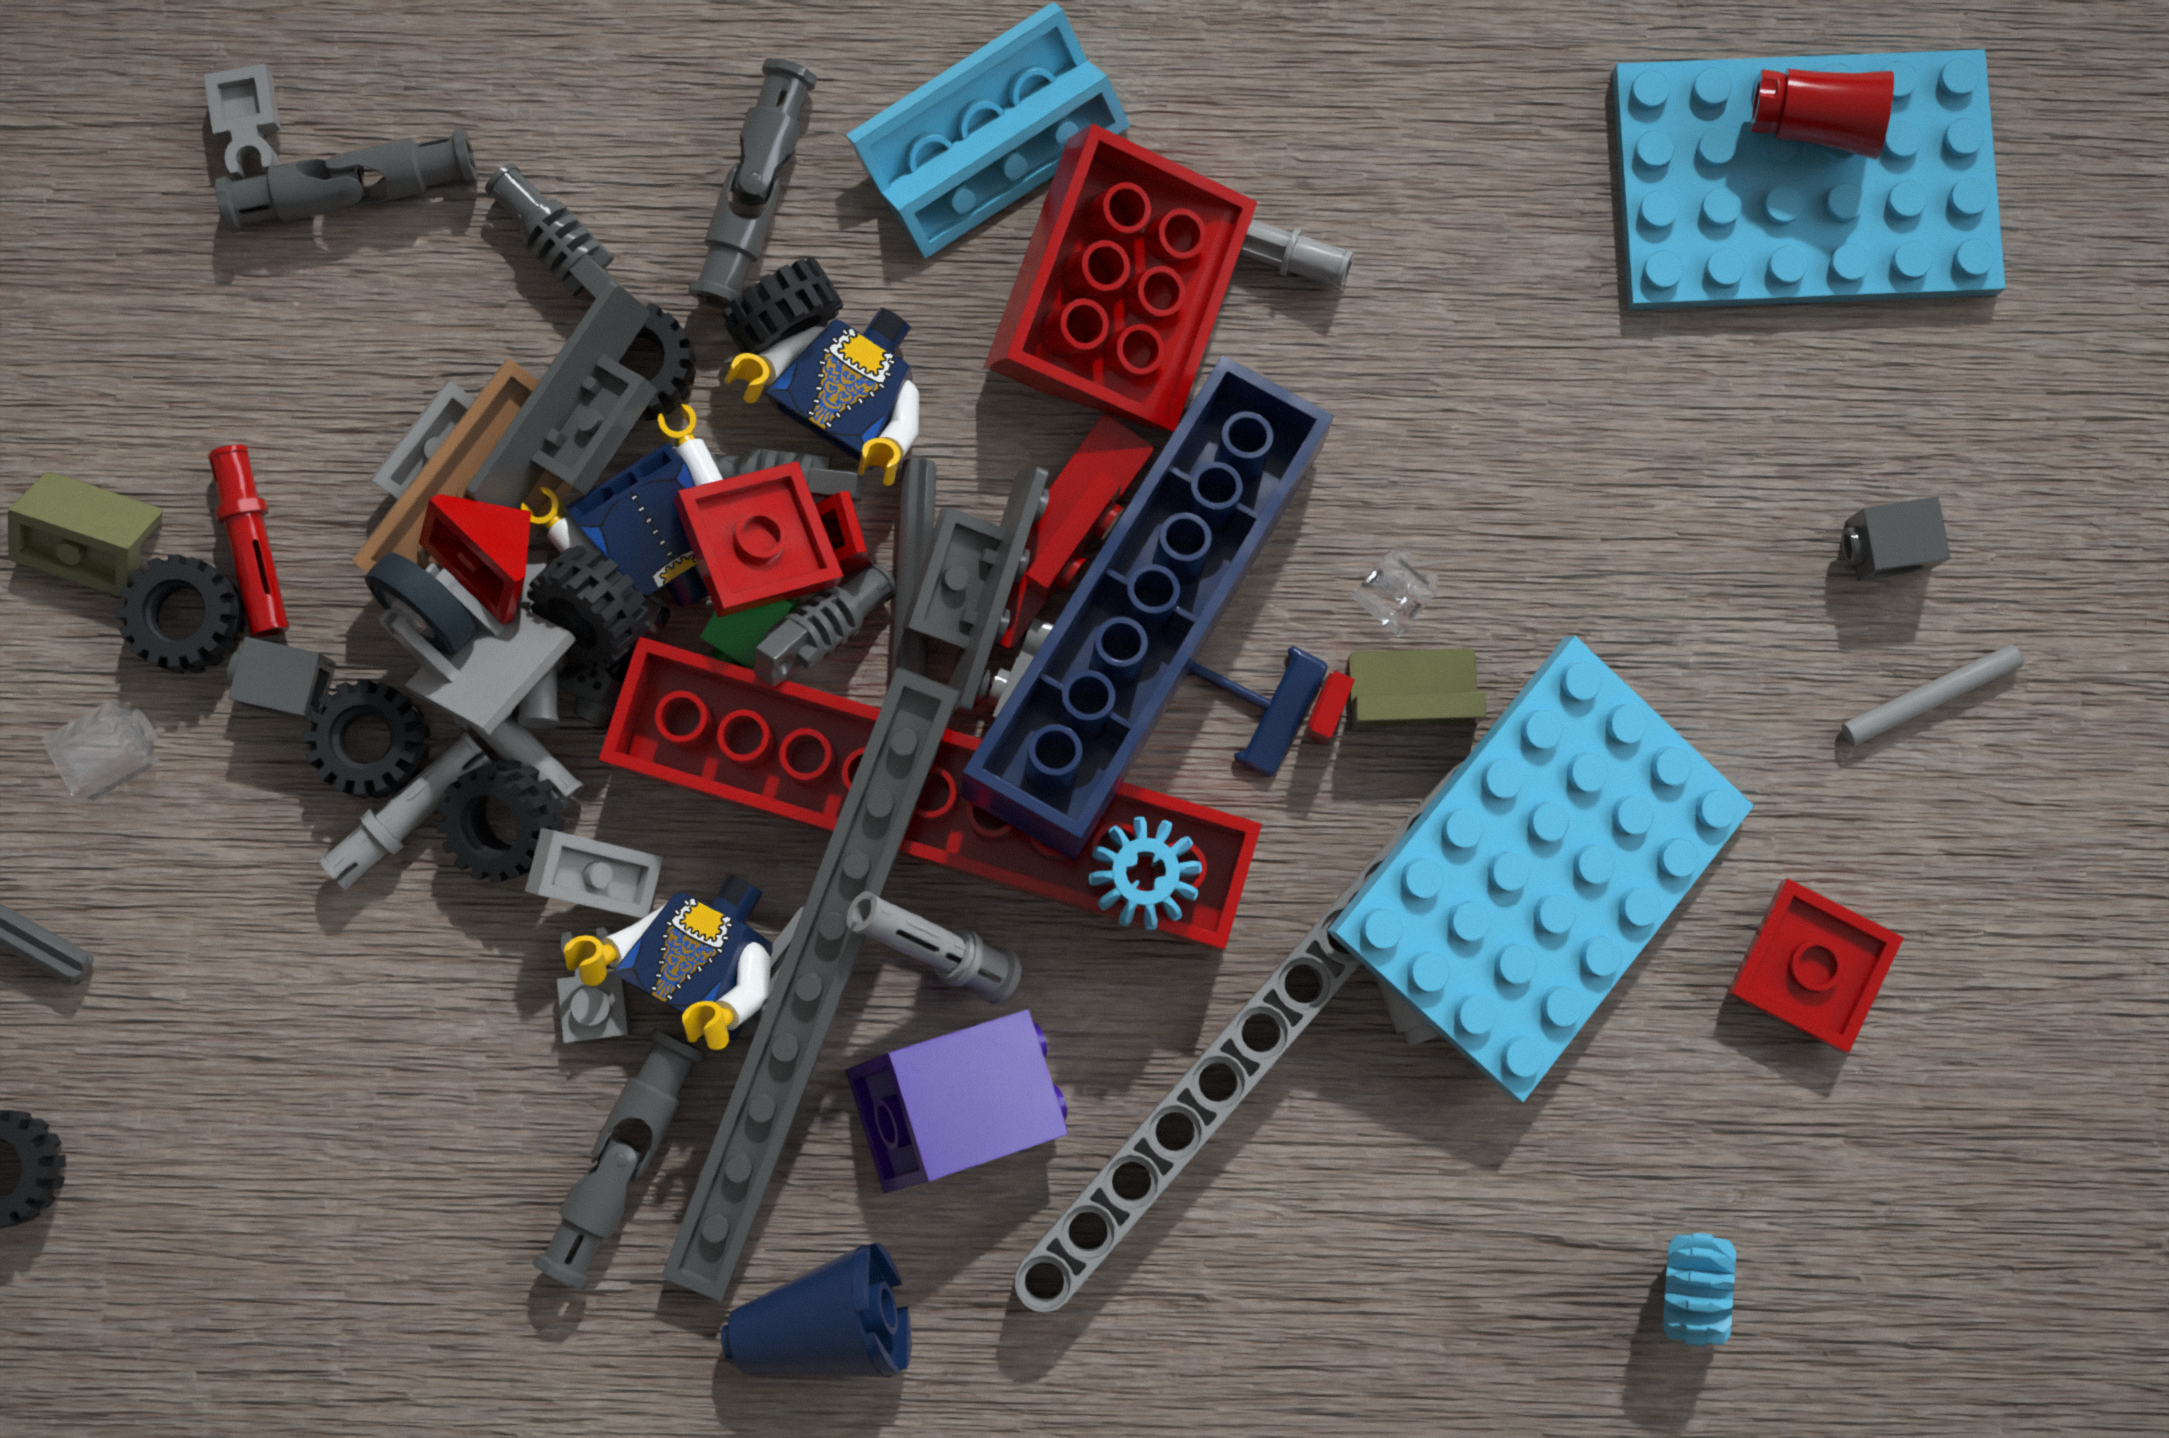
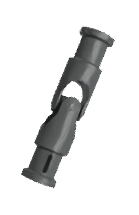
M767 58L763 63L761 70L766 77L756 107L748 109L740 132V161L742 166L738 168L739 163H735L729 170L723 183L704 240L705 245L709 248L698 281H692L688 288V293L702 303L722 310L729 308L728 304L734 298L740 297V291L750 263H755L759 259L780 193V179L777 177L773 186L774 177L794 153L801 131V125L797 120L807 91L815 89L817 83L815 74L811 73L807 68L788 60ZM785 91L786 96L783 105L778 107L777 102L780 93ZM730 190L742 203L750 206L766 204L770 197L766 210L756 219L740 218L729 208L728 196Z
M464 127L454 129L453 136L420 143H416L412 138L336 154L326 160L311 159L269 167L267 174L231 181L227 176L219 177L215 180V192L218 207L226 228L231 233L242 232L244 224L279 217L285 223L328 213L335 208H355L426 194L428 186L463 179L468 185L478 183V173L470 139ZM364 167L379 171L385 178L380 183L365 188L363 179Z
M654 1028L650 1036L654 1044L637 1077L628 1078L597 1137V1141L592 1149L591 1159L592 1163H595L597 1160V1164L589 1169L571 1187L558 1212L563 1218L546 1252L537 1254L532 1262L536 1268L567 1285L580 1289L586 1288L590 1280L586 1272L603 1239L612 1238L625 1213L626 1185L629 1179L632 1178L631 1182L634 1183L645 1173L681 1104L677 1096L695 1062H703L707 1054L692 1044L658 1028ZM627 1118L641 1119L651 1127L650 1142L644 1154L635 1149L628 1140L609 1137L613 1128L622 1120ZM581 1235L572 1255L568 1258L567 1255L577 1236Z

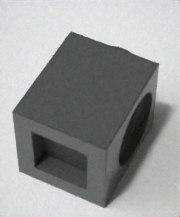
M1939 496L1863 508L1846 520L1847 528H1844L1842 532L1844 557L1850 566L1855 565L1857 581L1932 570L1951 559Z
M244 636L241 651L233 653L227 667L226 685L228 688H231L228 699L249 708L306 720L310 709L318 713L323 706L318 699L325 692L329 693L336 662L317 652Z

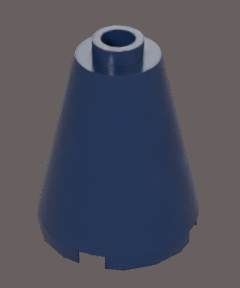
M880 1243L861 1245L733 1309L729 1315L728 1324L724 1325L721 1330V1344L727 1361L730 1364H736L738 1369L745 1375L891 1377L892 1375L900 1374L899 1370L907 1369L910 1363L912 1348L911 1323L908 1306L896 1308L891 1288L902 1285V1282L890 1254Z

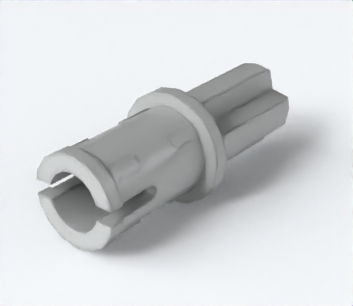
M1251 219L1239 253L1240 255L1281 268L1280 275L1287 277L1292 272L1333 286L1338 290H1342L1354 258V251L1344 250L1303 236V229L1295 228L1293 233L1253 219Z

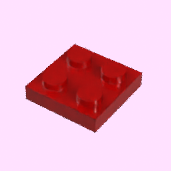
M798 461L678 490L673 500L718 618L835 587L843 578L842 571Z
M1788 878L1783 879L1726 994L1841 1053H1849L1904 937Z

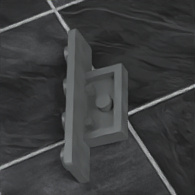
M609 281L604 286L487 459L481 465L466 488V493L476 501L519 509L544 470L584 495H587L652 400L658 389L644 377L618 363L650 316V311L622 286L613 281Z
M1035 466L1018 471L1000 526L949 506L940 509L901 629L959 650L947 685L961 691L953 714L970 713L972 706H977L987 691L990 681V670L985 668L992 645L999 644L1007 630L1010 610L1005 608L1012 584L1017 585L1020 582L1029 562L1030 552L1029 549L1024 547L1031 525H1036L1041 520L1049 500V490L1044 488L1048 471Z

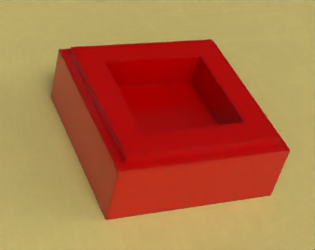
M1337 671L1328 675L1303 732L1306 734V738L1322 745H1326L1329 742L1354 684V678Z

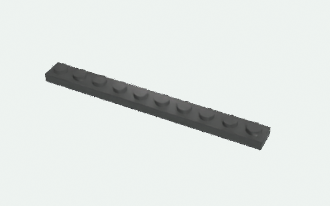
M901 667L896 669L661 1278L720 1302L725 1298L866 935L858 934L848 927V909L856 896L862 892L870 891L881 898L961 691Z

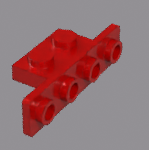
M1104 414L1099 418L1049 488V500L1041 520L1036 525H1031L1024 547L1029 549V562L1020 582L1017 585L1012 584L1005 608L1010 610V619L1007 630L999 645L1007 650H1013L1031 626L1034 617L1038 616L1056 589L1060 587L1062 590L1067 591L1076 580L1087 562V559L1082 557L1081 554L1095 535L1103 540L1113 528L1124 509L1117 503L1153 454L1152 444L1108 414Z

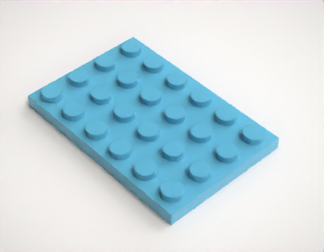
M1985 49L1617 63L1612 71L1628 310L1998 296L2006 289ZM1787 68L1845 73L1893 71L1894 91L1892 108L1884 145L1879 158L1873 160L1841 149L1807 142L1775 139V133L1752 132L1750 130L1752 105L1761 70H1774L1784 74Z
M1575 635L1564 637L1341 912L1327 932L1512 1100L1524 1102L1754 805Z

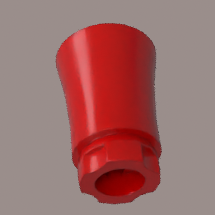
M1787 68L1784 74L1779 71L1763 69L1756 84L1750 130L1756 133H1775V139L1807 142L1841 149L1877 160L1884 145L1891 114L1894 73L1893 71L1861 73L1816 72Z

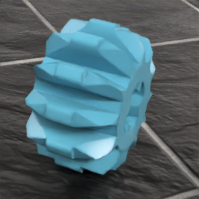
M1135 817L1133 821L1135 840L1131 842L1118 826L1115 825L1109 829L1108 834L1111 841L1120 850L1118 854L1100 846H1096L1093 850V858L1113 868L1112 871H1096L1089 874V884L1091 886L1113 884L1114 889L1099 899L1098 906L1102 911L1110 909L1120 899L1127 903L1119 916L1118 923L1121 926L1128 927L1133 919L1135 908L1144 909L1143 923L1145 929L1148 931L1155 930L1158 921L1155 907L1161 905L1167 917L1173 922L1182 917L1180 907L1170 897L1172 893L1189 901H1194L1197 898L1199 892L1196 888L1178 880L1182 876L1200 874L1202 865L1198 861L1178 863L1177 857L1186 853L1192 847L1193 842L1186 836L1179 839L1171 848L1168 847L1165 841L1172 828V823L1163 820L1160 823L1155 839L1147 838L1145 818ZM1142 856L1153 859L1151 867L1159 863L1164 873V876L1155 879L1151 891L1138 890L1139 881L1136 880L1131 885L1126 875V871L1136 868L1137 860Z
M1693 1233V1235L1676 1234L1669 1243L1663 1313V1330L1668 1339L1683 1341L1685 1345L1706 1347V1344L1724 1345L1730 1337L1736 1250L1730 1240L1715 1238L1712 1234Z

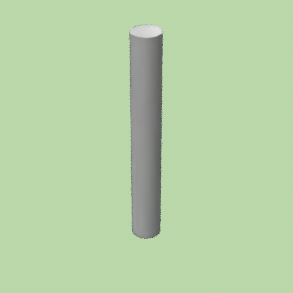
M2009 644L1841 725L1842 732L1851 746H1856L2022 667L2023 658L2015 645Z

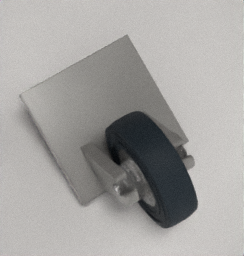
M389 552L369 570L365 577L367 587L386 610L378 619L379 623L422 666L405 684V687L413 695L487 735H490L511 714L515 706L545 673L553 668L557 660L576 640L570 631L518 605L513 621L502 625L446 569L443 568L440 571L434 563H431L424 570L411 560L397 553Z

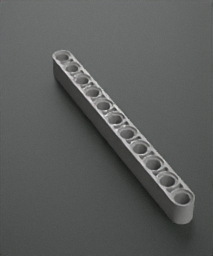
M1463 762L1439 780L1023 1257L1016 1271L1015 1288L1017 1296L1025 1306L1033 1311L1047 1313L1058 1310L1067 1303L1361 964L1352 954L1339 953L1331 947L1327 938L1328 927L1333 920L1337 919ZM1293 967H1306L1317 976L1319 983L1318 992L1308 1003L1296 1002L1286 992L1284 985L1285 977ZM1255 1014L1264 1015L1271 1019L1277 1031L1273 1046L1264 1052H1255L1248 1048L1242 1038V1027L1245 1021ZM1213 1063H1221L1227 1066L1233 1073L1235 1080L1234 1089L1231 1094L1220 1101L1209 1100L1203 1095L1199 1087L1201 1072L1205 1067ZM1171 1112L1182 1113L1188 1118L1192 1126V1136L1188 1144L1177 1150L1162 1147L1157 1141L1155 1133L1156 1125L1160 1118ZM1127 1162H1137L1145 1166L1150 1177L1146 1192L1134 1199H1127L1118 1195L1112 1185L1114 1172L1119 1166ZM1094 1212L1106 1222V1236L1096 1247H1080L1070 1238L1069 1225L1078 1214ZM1040 1262H1048L1060 1269L1064 1282L1058 1293L1044 1298L1036 1296L1029 1290L1025 1278L1028 1270L1033 1265Z

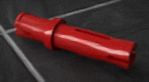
M237 444L216 448L208 453L219 506L214 511L217 523L224 524L225 533H227L250 637L263 638L284 633L290 627L263 516L268 514V507L264 498H258L247 446Z

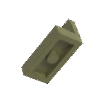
M46 472L8 509L9 560L119 596L123 586L131 588L135 582L130 575L137 568L140 569V545L162 523V509L53 472Z
M1471 648L1352 652L1348 658L1349 677L1355 679L1350 691L1351 729L1477 725L1486 718L1485 691H1477L1475 651Z

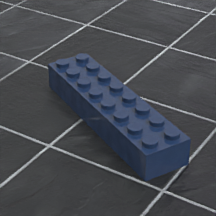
M1223 355L1220 357L965 767L962 775V798L1076 861L1321 452L1334 415Z

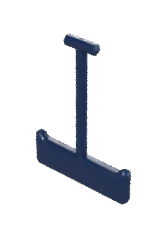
M1295 646L1288 648L1287 652L1290 663L1272 699L1269 700L1194 662L1189 671L1190 673L1265 710L1247 748L1235 753L1234 759L1235 762L1265 777H1272L1276 773L1327 672V664L1323 660Z

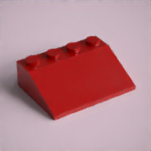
M1093 123L1069 137L1066 142L984 367L1037 391L1158 430L1174 433L1254 214L1257 201Z

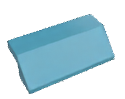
M1052 2L846 134V137L872 184L919 253L926 259L1053 177L1069 137L1092 123L1118 135L1129 128L1130 123L1107 75L1087 61L1063 9Z

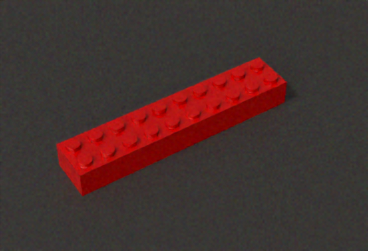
M639 636L599 760L612 769L832 835L881 709L787 680L771 686L757 677L753 670ZM946 729L898 855L1118 921L1120 913L1127 904L1122 899L1105 911H1102L1098 906L1099 899L1114 889L1113 884L1103 886H1091L1089 884V874L1096 871H1112L1113 868L1093 858V850L1096 846H1100L1118 854L1120 850L1111 841L1108 834L1109 829L1115 825L1123 830L1131 842L1135 840L1133 831L1135 817L1145 818L1147 838L1155 839L1160 823L1166 820L1172 823L1171 832L1165 841L1168 847L1171 848L1179 839L1186 836L1193 842L1192 847L1186 853L1177 857L1178 863L1198 861L1202 865V871L1194 876L1179 877L1178 881L1192 885L1199 893L1194 901L1185 900L1172 893L1170 897L1180 907L1182 917L1173 922L1167 917L1161 905L1155 907L1158 919L1157 928L1150 931L1214 951L1222 952L1225 950L1262 823L1123 782L1076 861H1073L961 797L963 771L983 739ZM1139 857L1136 868L1126 871L1131 885L1136 880L1139 881L1137 889L1140 891H1151L1155 879L1164 876L1159 863L1151 867L1153 861L1151 857ZM1135 908L1133 919L1129 925L1145 929L1143 923L1144 909Z

